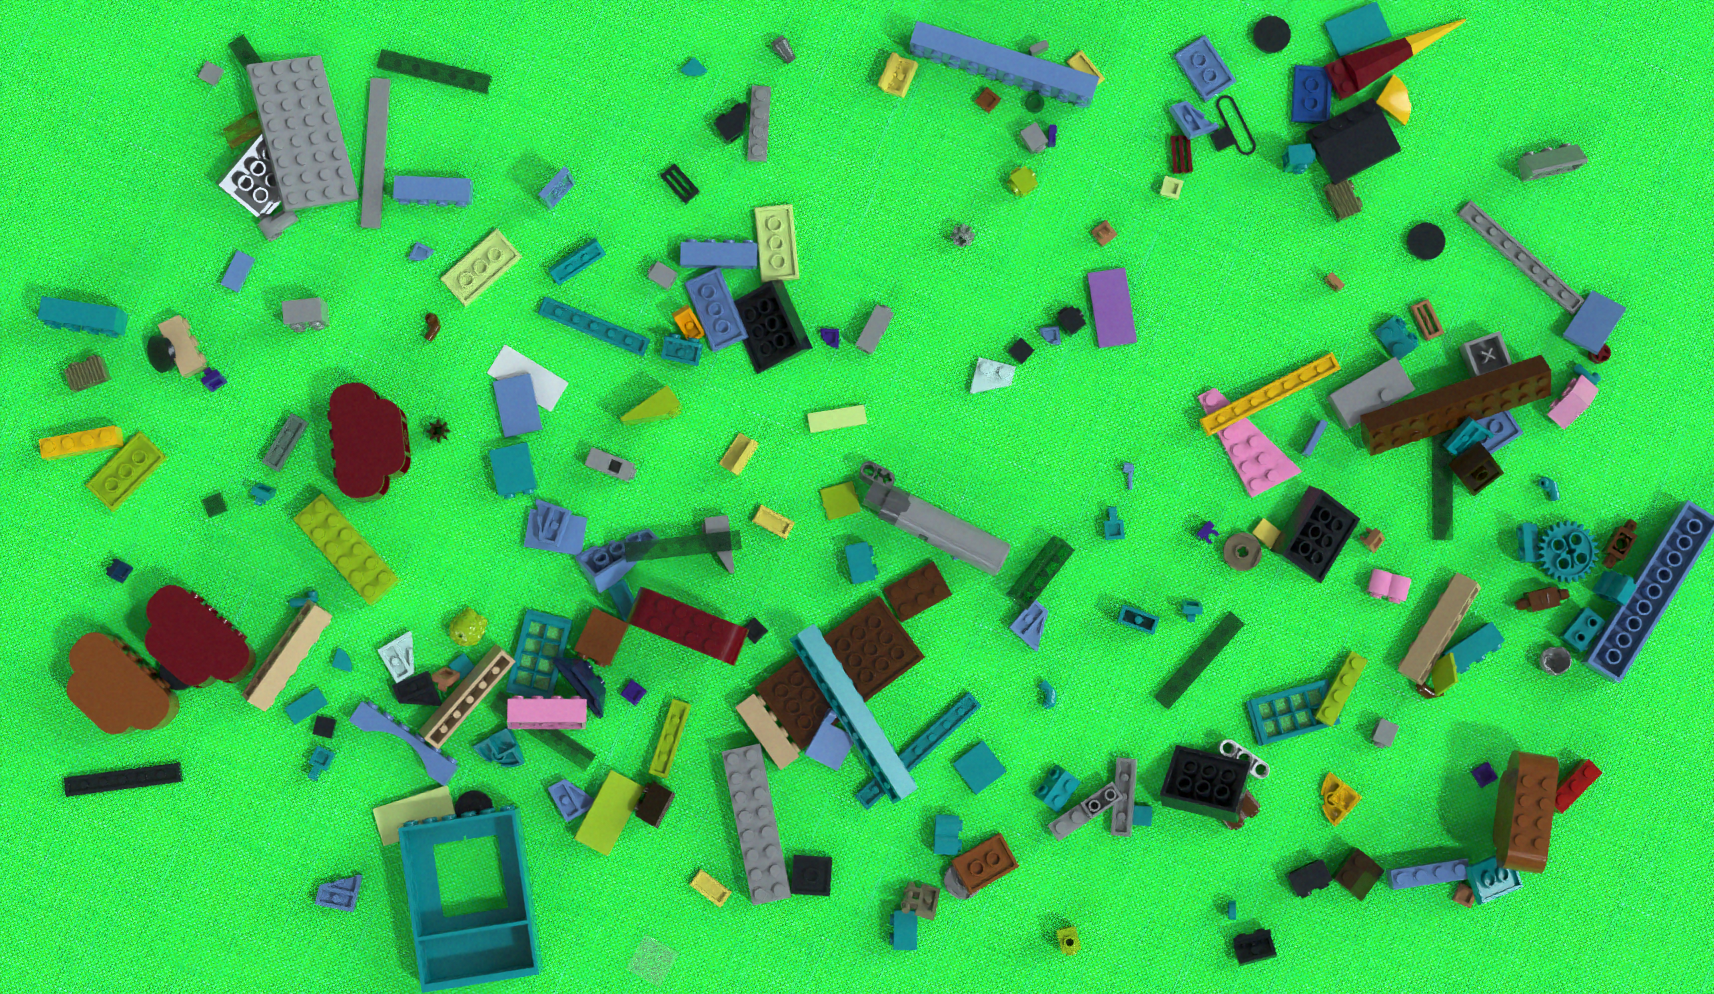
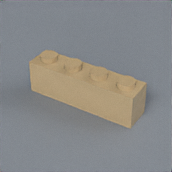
M752 694L735 708L779 769L782 770L800 757L798 754L800 749L795 742L790 743L786 738L789 734L783 726L779 728L775 723L778 719L771 710L768 712L765 709L764 705H766V702L760 695Z

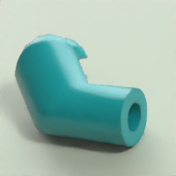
M1577 364L1573 368V371L1579 377L1583 375L1593 385H1597V382L1601 380V376L1598 373L1594 372L1591 375L1581 364Z
M1541 477L1538 485L1549 492L1551 501L1561 500L1557 483L1548 477Z
M308 591V597L291 598L290 606L303 607L308 599L316 603L319 599L317 597L318 592Z
M1044 680L1039 685L1046 694L1043 706L1046 709H1051L1056 705L1057 692Z

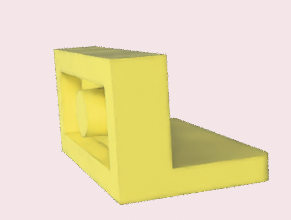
M739 433L720 461V465L736 476H739L758 448L759 443Z

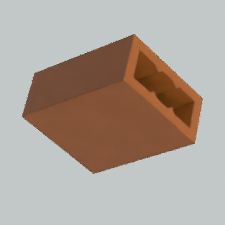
M594 608L574 649L578 651L577 656L586 660L591 657L596 660L594 664L603 668L606 665L611 667L630 624Z

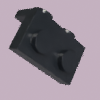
M1261 928L1254 931V933H1241L1233 938L1232 946L1239 967L1277 957L1270 929L1265 930Z

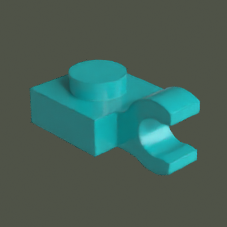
M1108 507L1109 521H1103L1105 540L1125 539L1123 520H1117V507Z
M317 745L309 761L314 766L307 778L317 781L321 770L328 771L336 754Z

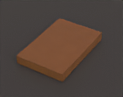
M1001 832L950 861L968 895H972L1020 867Z

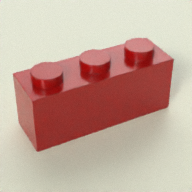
M1581 759L1557 784L1554 805L1555 813L1563 814L1603 773L1590 759Z

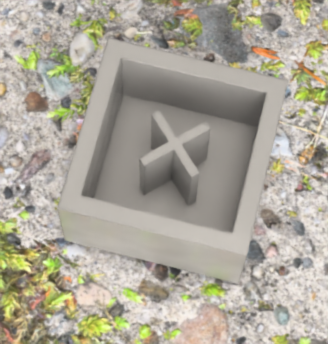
M322 298L282 301L284 325L294 330V332H305L308 328L324 330L326 326H330L328 303Z
M1500 331L1459 346L1470 378L1512 364Z

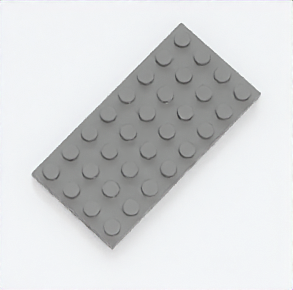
M321 55L248 64L246 71L284 212L357 201L359 195Z

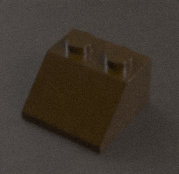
M1480 441L1471 445L1464 453L1454 458L1448 464L1473 497L1504 474L1501 467Z
M652 780L651 783H646L642 791L644 796L642 800H637L633 810H635L634 815L658 829L676 793L672 789Z
M1353 847L1331 877L1336 883L1362 902L1384 873V870L1359 848Z

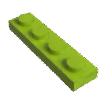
M1349 651L1314 715L1316 719L1329 727L1334 725L1368 660L1354 651Z
M675 699L672 700L649 773L668 778L692 706L691 704Z

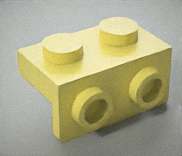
M892 52L886 62V68L879 78L878 86L887 94L904 98L919 64L916 61L902 58L897 53Z

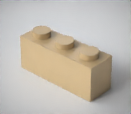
M177 315L158 324L163 337H167L174 346L176 352L174 360L183 377L189 378L207 368L205 364L207 359L204 353L200 352L197 347L199 342L196 336L190 333L191 325L187 318L184 319Z

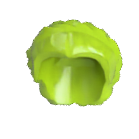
M467 607L450 622V637L460 646L475 645L485 633L488 621L484 616L477 614L473 609Z

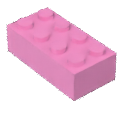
M512 696V699H508L507 707L508 729H586V699H582V696H572L571 699H563L562 696H552L551 699H543V696H532L531 699H524L523 696Z

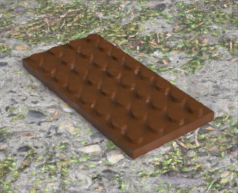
M880 596L876 597L823 637L832 648L836 659L842 664L846 675L852 680L856 691L863 697L864 703L925 658ZM799 655L755 687L801 750L810 744L823 721L827 709H832ZM838 716L833 720L832 725L840 721Z

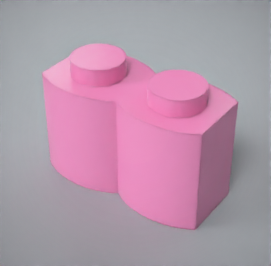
M1372 569L1366 592L1370 593V597L1381 599L1383 596L1389 598L1388 602L1400 604V601H1406L1411 579L1386 571Z

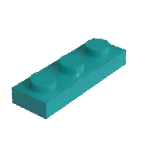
M593 238L549 267L548 271L557 284L561 285L605 256L606 253L597 239Z

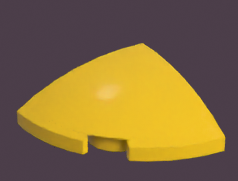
M1393 74L1376 103L1382 110L1390 114V118L1405 126L1410 117L1411 103L1406 86Z
M1329 772L1326 776L1321 790V795H1324V805L1322 807L1328 820L1336 827L1363 797L1333 773Z

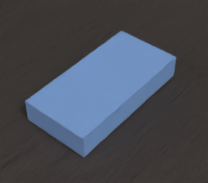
M237 250L221 285L239 293L256 259Z
M1322 419L1317 422L1301 452L1302 456L1306 458L1311 456L1328 424L1327 421Z

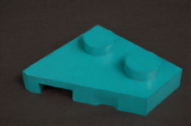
M1468 417L1443 446L1456 456H1460L1471 445L1486 437L1491 439L1495 435L1486 427Z

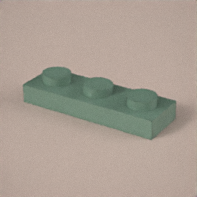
M291 413L262 460V463L280 473L309 423Z

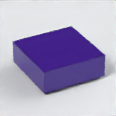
M632 679L620 695L636 706L647 690Z
M1488 761L1470 771L1480 788L1498 779Z

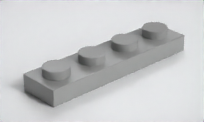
M752 86L748 145L749 162H767L771 87Z
M1117 757L1115 786L1123 798L1113 805L1111 835L1132 836L1138 759Z

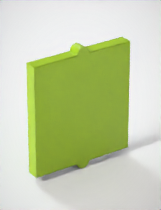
M852 481L820 490L824 502L822 506L826 509L829 521L861 512L857 499L859 496L855 492Z
M1451 652L1438 660L1431 670L1432 683L1435 695L1437 696L1458 683L1457 666Z

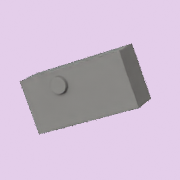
M1394 357L1332 393L1326 399L1346 431L1361 422L1360 415L1387 407L1416 389L1397 358Z

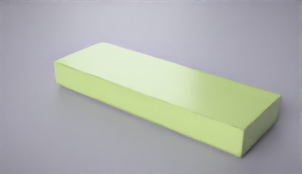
M864 405L808 414L810 433L867 424Z

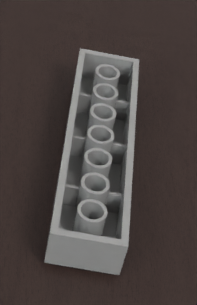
M761 744L722 751L752 904L758 905L791 898L792 895Z

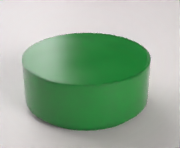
M1038 94L1029 95L1025 102L1026 110L1032 114L1041 112L1044 107L1042 96Z

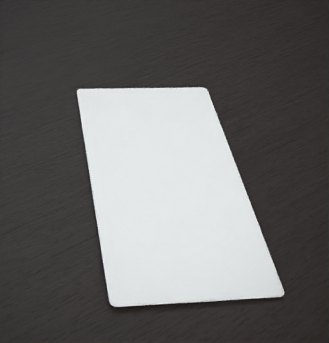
M507 345L503 346L487 372L497 380L530 373L537 404L548 411H552L568 385L567 381Z

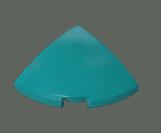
M508 726L473 745L475 751L483 759L490 763L493 760L502 763L501 767H516L525 763L519 744L512 730L508 729Z

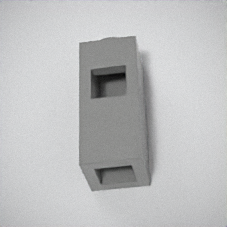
M883 304L881 306L876 305L855 344V348L873 356L894 316L891 308Z
M591 447L585 462L586 467L627 483L631 479H635L638 470L635 469L636 465L634 463Z

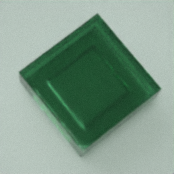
M217 493L202 500L209 518L228 511L222 493Z

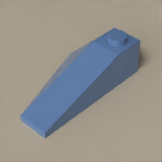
M649 528L627 535L626 539L617 542L615 540L608 541V545L599 548L597 545L575 557L585 576L599 593L616 584L659 542V538Z

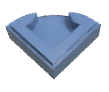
M416 242L408 258L412 261H423L432 256L435 251Z
M1059 326L1039 329L1045 341L1052 345H1061Z

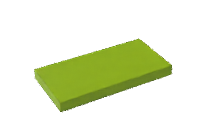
M139 431L85 486L112 512H115L168 457L142 431Z
M610 769L573 838L609 856L637 800L640 798L644 786Z

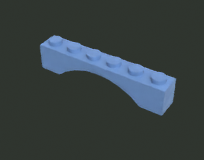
M370 700L360 703L348 721L364 732L381 731L402 738L420 755L428 776L443 786L449 784L460 768L456 764L458 761L450 755L446 757L441 754L442 750L440 748L437 749L433 745L430 746L425 743L423 736L418 733L414 735L409 732L410 728L402 722L398 724L393 721L394 717L386 711L384 713L377 710L378 706Z

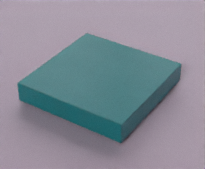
M984 741L953 763L954 767L976 795L1007 772Z

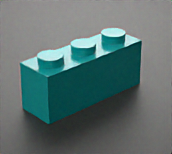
M1487 622L1442 652L1441 656L1443 658L1448 653H1453L1455 665L1457 666L1456 671L1463 674L1470 669V664L1473 662L1477 664L1486 658L1485 654L1488 652L1494 653L1502 647L1501 643L1505 639L1493 622Z

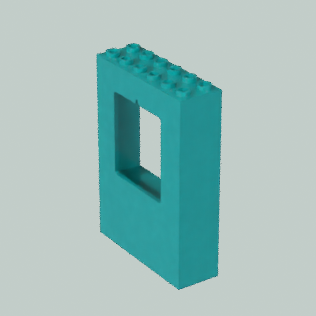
M514 805L502 806L499 811H495V808H487L481 810L480 814H476V811H468L462 813L460 817H457L456 814H449L443 816L442 820H437V817H430L422 820V823H418V820L404 822L403 826L398 828L422 993L539 975L543 971L520 807L514 808ZM497 835L508 907L444 917L433 849L434 844L464 840V836H466V839Z

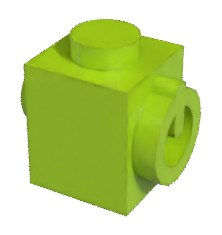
M1026 166L1022 168L1017 167L1010 172L1011 176L1007 184L1016 197L1020 195L1021 198H1024L1038 187V182L1035 180L1036 175L1031 168L1027 169Z
M1075 925L1055 929L1062 954L1066 953V956L1077 954V950H1081Z

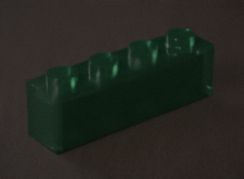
M1053 535L1007 592L1006 596L1019 607L1028 610L1075 550L1062 538Z

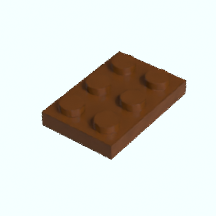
M934 561L883 589L902 623L952 596Z

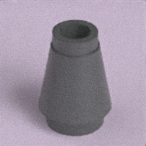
M783 35L771 43L772 50L787 64L797 58L788 39Z

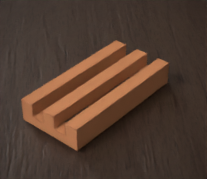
M1429 299L1410 307L1425 341L1445 333ZM1423 305L1426 306L1438 332L1435 333ZM1417 308H1419V311H1420V313H1421V315H1422V317H1423V319H1424V321H1425V323H1426V325H1427V327H1428V329H1429L1431 335H1429V333H1428V331H1427V329H1426V327H1425V325H1424V323H1423V321H1422V319H1421V317H1420V315H1419V312H1418Z

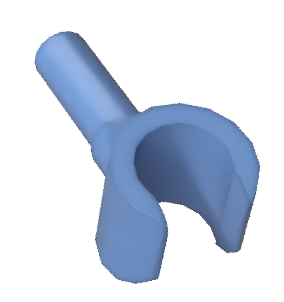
M1124 462L1122 472L1128 473V489H1133L1134 465Z

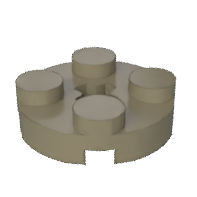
M1248 533L1234 534L1227 539L1223 546V560L1230 568L1236 571L1252 569L1260 562L1262 557L1259 541ZM1245 547L1247 555L1240 557L1237 550Z

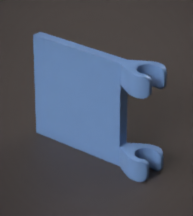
M828 708L823 721L804 754L838 771L854 742L846 731L831 724L837 715L833 709Z

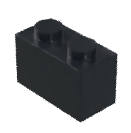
M1321 858L1285 874L1294 896H1301V898L1311 895V891L1316 888L1322 890L1328 887L1329 882L1333 881L1324 860Z

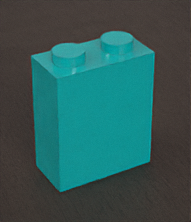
M527 442L489 451L498 496L504 497V499H511L516 497L515 494L523 493V495H530L534 493V490L538 489L530 446Z

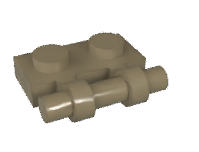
M908 882L904 888L905 897L901 902L902 912L909 913L912 908L915 909L916 916L933 921L940 889L923 883L918 888L915 887L914 882Z

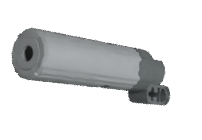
M866 461L861 465L859 478L871 486L863 505L879 512L877 518L992 576L998 574L1011 548L1009 543L894 486L895 476L890 470L871 461ZM870 469L873 474L866 475L863 470ZM885 478L888 479L886 483H883Z

